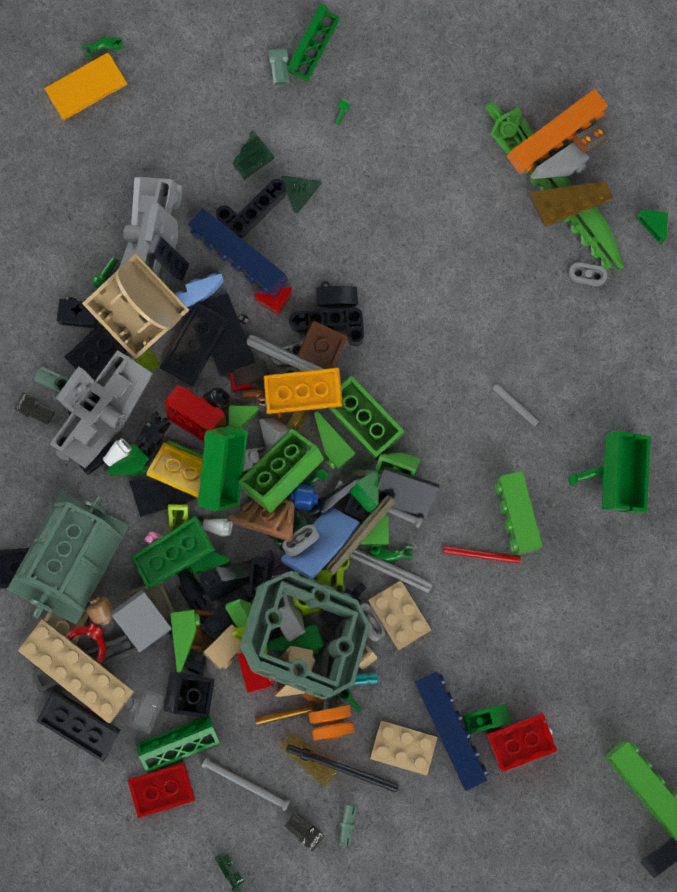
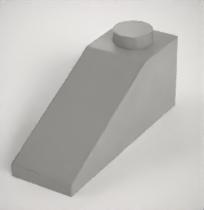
M573 142L537 166L530 177L532 179L570 176L575 172L580 173L586 168L585 163L590 157L583 153L576 143Z

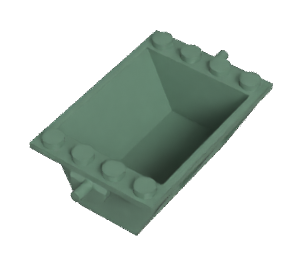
M61 492L18 568L7 591L37 606L33 614L35 618L39 617L42 610L53 613L77 625L130 527V525L106 514V511L100 507L103 500L102 497L98 496L95 503L85 501L84 503Z

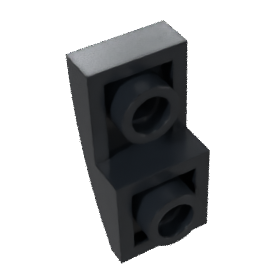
M326 286L316 289L317 306L335 308L337 305L356 307L358 305L357 287Z
M671 837L640 862L653 878L677 862V841Z

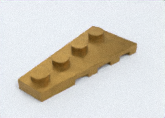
M606 181L534 191L529 194L544 227L553 225L613 199Z

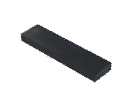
M155 234L148 253L176 279L183 281L189 263L160 235Z

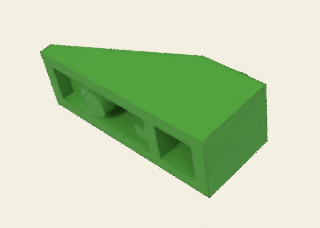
M316 411L314 417L325 457L327 458L325 462L331 469L336 468L339 471L355 457V452L320 413Z
M195 610L170 613L177 672H182L198 630L197 626L200 625V615L196 614Z

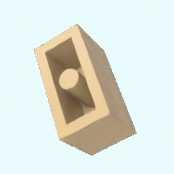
M232 624L203 652L218 669L222 667L226 669L233 662L231 658L236 653H242L241 642L231 635L236 629Z

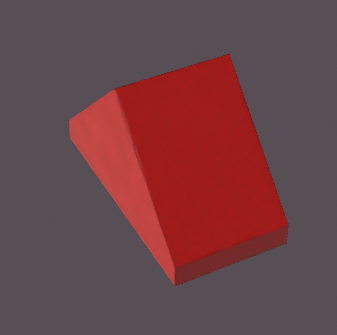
M292 286L281 288L274 297L270 294L265 295L262 292L254 295L257 303L279 316L293 295Z

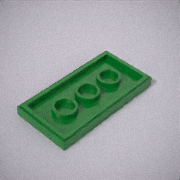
M195 516L131 556V559L147 589L152 590L211 553L215 548L198 517Z

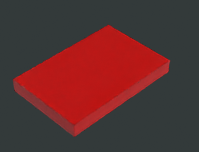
M185 762L127 780L138 818L196 801Z

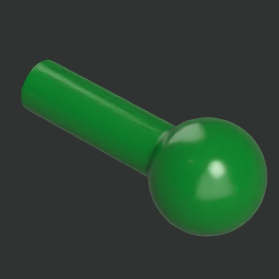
M112 256L101 274L93 277L92 283L95 288L98 289L107 281V277L118 263V259Z

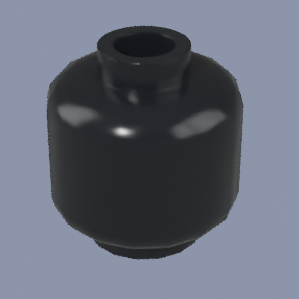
M213 388L202 396L210 405L219 407L223 411L227 410L230 405L229 394L222 388Z

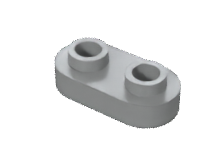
M575 263L569 270V277L576 283L600 286L606 281L607 272L601 266ZM575 271H580L581 276H576ZM595 274H598L600 276L599 280H596L594 278Z
M306 525L293 534L291 542L285 540L283 542L285 553L288 556H296L316 542L319 538L316 527Z
M364 603L360 606L370 624L367 636L373 641H378L385 636L384 626L369 604Z

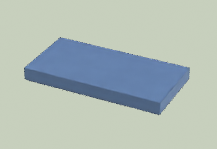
M333 507L330 508L313 524L319 534L318 540L296 556L285 554L281 558L282 563L305 577L313 579L360 527V522Z

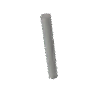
M496 384L493 387V390L534 427L540 422L500 385Z

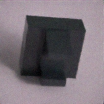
M193 652L189 659L186 660L184 668L187 671L203 676L206 670L207 658L203 656L202 660L197 662L195 660L197 653Z

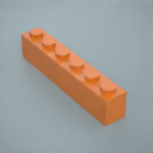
M593 89L514 148L506 157L519 174L525 170L527 173L536 167L535 163L537 161L543 162L550 156L549 152L552 150L558 151L564 146L563 142L565 140L571 141L577 135V131L580 129L582 131L586 130L592 125L591 121L593 119L597 121L605 115L604 110L608 107L607 103L597 90Z

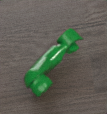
M103 37L94 42L93 45H83L82 49L87 48L90 50V53H84L83 55L90 57L93 51H99L103 48L119 50L122 48L123 42L120 38Z
M604 467L591 468L580 472L581 474L579 475L577 473L572 474L568 478L570 486L576 484L579 480H588L601 475L603 480Z
M378 544L371 545L370 547L371 555L386 562L398 560L400 557L406 559L413 557L412 554H405L407 550H413L411 546H406L401 551H389Z

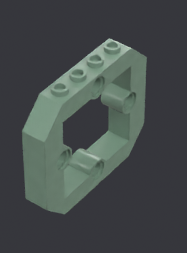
M289 571L257 587L240 647L252 672L320 699H326L354 685L370 624L358 600L353 599L350 594L336 592L333 587L319 585L314 579H305L300 577L299 573ZM282 593L304 601L309 608L315 609L319 607L346 618L341 637L333 640L328 646L329 654L334 658L329 679L310 672L308 665L303 660L298 659L287 663L264 653L270 631L281 626L284 621L283 613L278 609ZM315 593L319 596V601L316 600ZM269 615L273 618V624L268 619ZM339 644L343 646V652L340 650ZM293 667L298 670V675L293 672Z

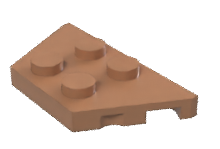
M252 499V501L242 506L243 510L236 516L231 515L228 520L232 521L235 525L291 542L293 539L295 505L292 501L284 499L269 513Z

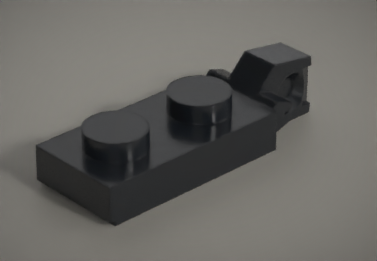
M361 582L355 589L350 586L343 593L350 594L360 604V601L363 599L361 594L367 587ZM326 610L320 615V618L332 630L345 619Z

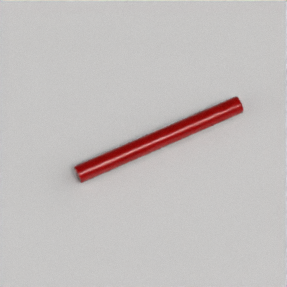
M444 546L443 549L445 554L520 564L521 556L451 546Z

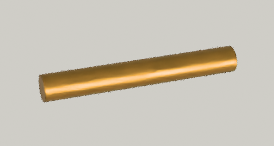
M313 704L256 717L255 720L257 725L314 712Z

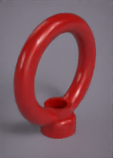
M91 622L88 627H76L65 635L70 641L75 636L86 634L95 639L99 648L95 660L100 664L103 663L106 656V643L102 636L104 629Z

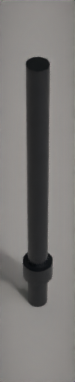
M290 744L287 745L286 752L300 756V759L304 761L310 760L396 793L398 791L399 785L314 754L307 748L301 749Z

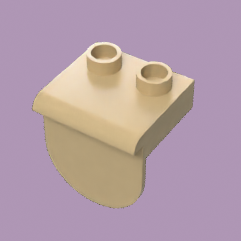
M137 253L82 303L135 360L163 334L174 327L181 317L189 311L184 303Z

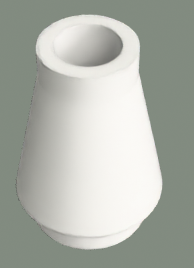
M124 439L116 440L103 457V460L108 466H112L117 461L128 456L132 448Z
M227 518L204 519V530L222 537L231 535L233 523L228 521Z

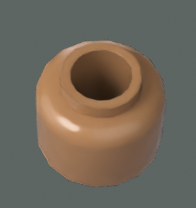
M97 595L89 600L90 604L86 607V612L94 624L103 626L114 619L110 614L114 607L109 598Z

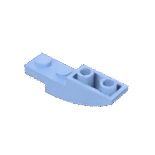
M222 273L209 274L207 278L202 280L198 278L190 280L189 284L185 285L187 292L179 291L174 294L190 310L196 302L201 304L224 282Z

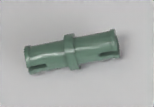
M345 804L343 821L340 822L339 845L351 846L353 829L356 827V824H354L358 808L356 805Z

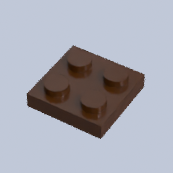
M312 321L297 356L325 369L334 368L348 337Z

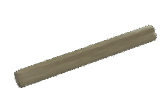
M385 496L327 564L326 569L329 572L335 574L390 510L395 504L392 497Z

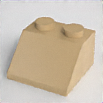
M290 646L278 658L287 663L298 659L303 660L308 665L310 672H312L315 664L313 650ZM293 667V672L298 675V670ZM276 681L275 696L277 697L305 693Z

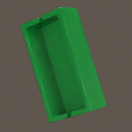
M228 425L206 431L198 506L218 512L227 509V507L231 508L239 505L241 486L238 481L243 477L248 436L247 430Z
M624 431L605 433L602 510L627 514L647 513L651 436Z

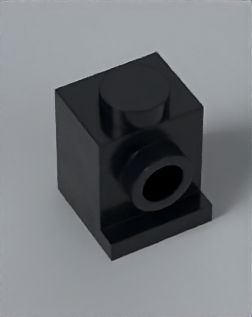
M351 495L344 514L364 522L371 513H368L365 509L362 512L357 511V506L361 504Z

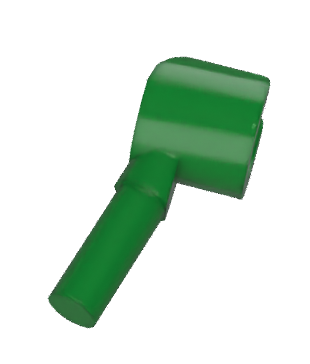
M342 98L337 105L341 108V111L335 121L336 125L340 124L343 115L350 108V103L345 98Z
M320 469L313 478L304 484L311 485L318 478L324 482L330 474L325 469Z
M345 689L349 692L347 698H343L339 693L340 698L343 701H348L358 713L362 711L352 698V693L349 689Z

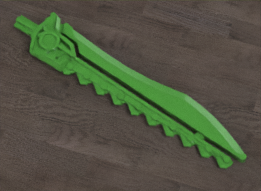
M490 102L485 107V110L495 120V125L490 135L507 155L534 134L525 119H521L522 114L518 107L506 114H503L494 102ZM540 160L537 161V164H538V165H540V164L543 163V162H541ZM536 164V167H535V168H533L530 172H528V173L530 174V176L532 175V173L534 172V170L537 168V164ZM566 176L549 178L556 188L574 186ZM530 177V183L534 186L539 185L540 191L555 189L547 178L532 179ZM597 207L577 214L593 238L576 216L562 220L570 222L572 233L581 235L582 245L591 247V257L601 259V267L605 270L612 269L611 262L599 246L618 270L623 269L624 265L610 227Z

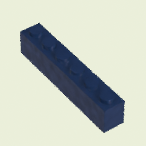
M204 208L188 223L191 229L190 234L195 239H202L204 241L203 244L210 251L214 249L218 252L217 256L224 262L228 260L231 263L230 266L239 273L241 271L251 284L255 282L259 285L258 289L263 294H270L274 297L288 282L287 276L283 271Z
M434 672L415 681L414 683L464 790L467 791L486 782L488 772L484 764L480 766L477 758L480 755L475 746L471 747L469 742L471 736L467 728L463 729L460 723L463 721L458 710L455 711L452 706L454 700L451 693H446L443 687L446 683L442 674L438 675L437 672Z

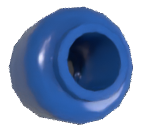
M299 484L291 492L290 501L293 502L296 509L311 510L313 504L317 505L319 493H315V487L312 485Z

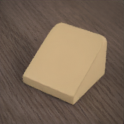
M366 643L359 665L362 670L377 659L375 653Z

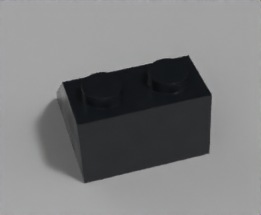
M170 672L164 711L172 714L209 718L215 679Z

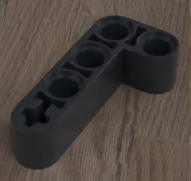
M281 179L272 180L238 214L227 205L218 207L216 210L217 220L242 239L285 197L286 186L284 181ZM274 188H281V191L276 190L274 192ZM265 199L269 201V204L263 206L260 204V201ZM252 212L256 216L253 219H249L246 217L247 214ZM223 213L230 215L227 219L220 218ZM238 225L243 227V229L240 232H235L233 230L234 227Z
M358 308L297 311L289 316V326L294 332H308L312 323L311 320L314 317H319L322 320L319 324L332 330L346 329L347 341L350 345L360 346L364 341L363 314ZM352 314H356L359 316V320L353 322L349 317ZM332 316H338L340 318V321L338 323H333L330 321V318ZM307 317H308V325H306V320H305V318H307ZM295 319H299V325L295 324ZM352 333H359L361 337L358 340H353L350 336Z

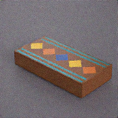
M595 124L575 135L572 140L583 153H586L605 142L609 137L598 124Z

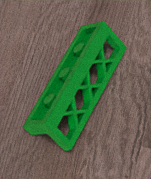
M320 3L288 65V73L309 82L340 21L339 16L327 11L326 5ZM325 17L335 20L332 26L324 27L323 21ZM324 32L325 40L316 43L315 36ZM316 48L317 56L308 59V50ZM308 64L310 70L307 76L298 72L300 66Z
M209 716V718L201 717L136 744L138 757L146 773L220 744V741ZM212 734L213 739L209 741L202 740L203 737ZM187 743H194L193 747L189 749L183 748ZM167 751H176L174 755H165ZM152 757L157 758L156 762L148 765L146 762L147 759Z

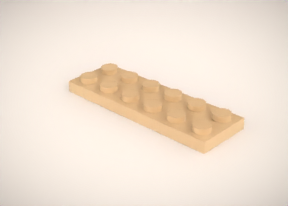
M44 619L39 622L18 650L108 723L113 721L135 692Z

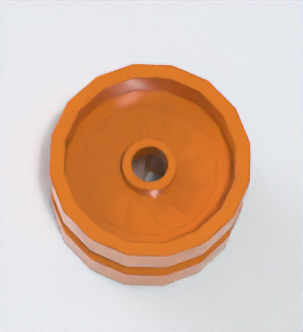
M350 705L308 713L311 724L322 723L323 727L314 728L311 731L313 741L321 739L331 740L341 738L346 734L355 733L353 722L341 723L340 720L352 715Z

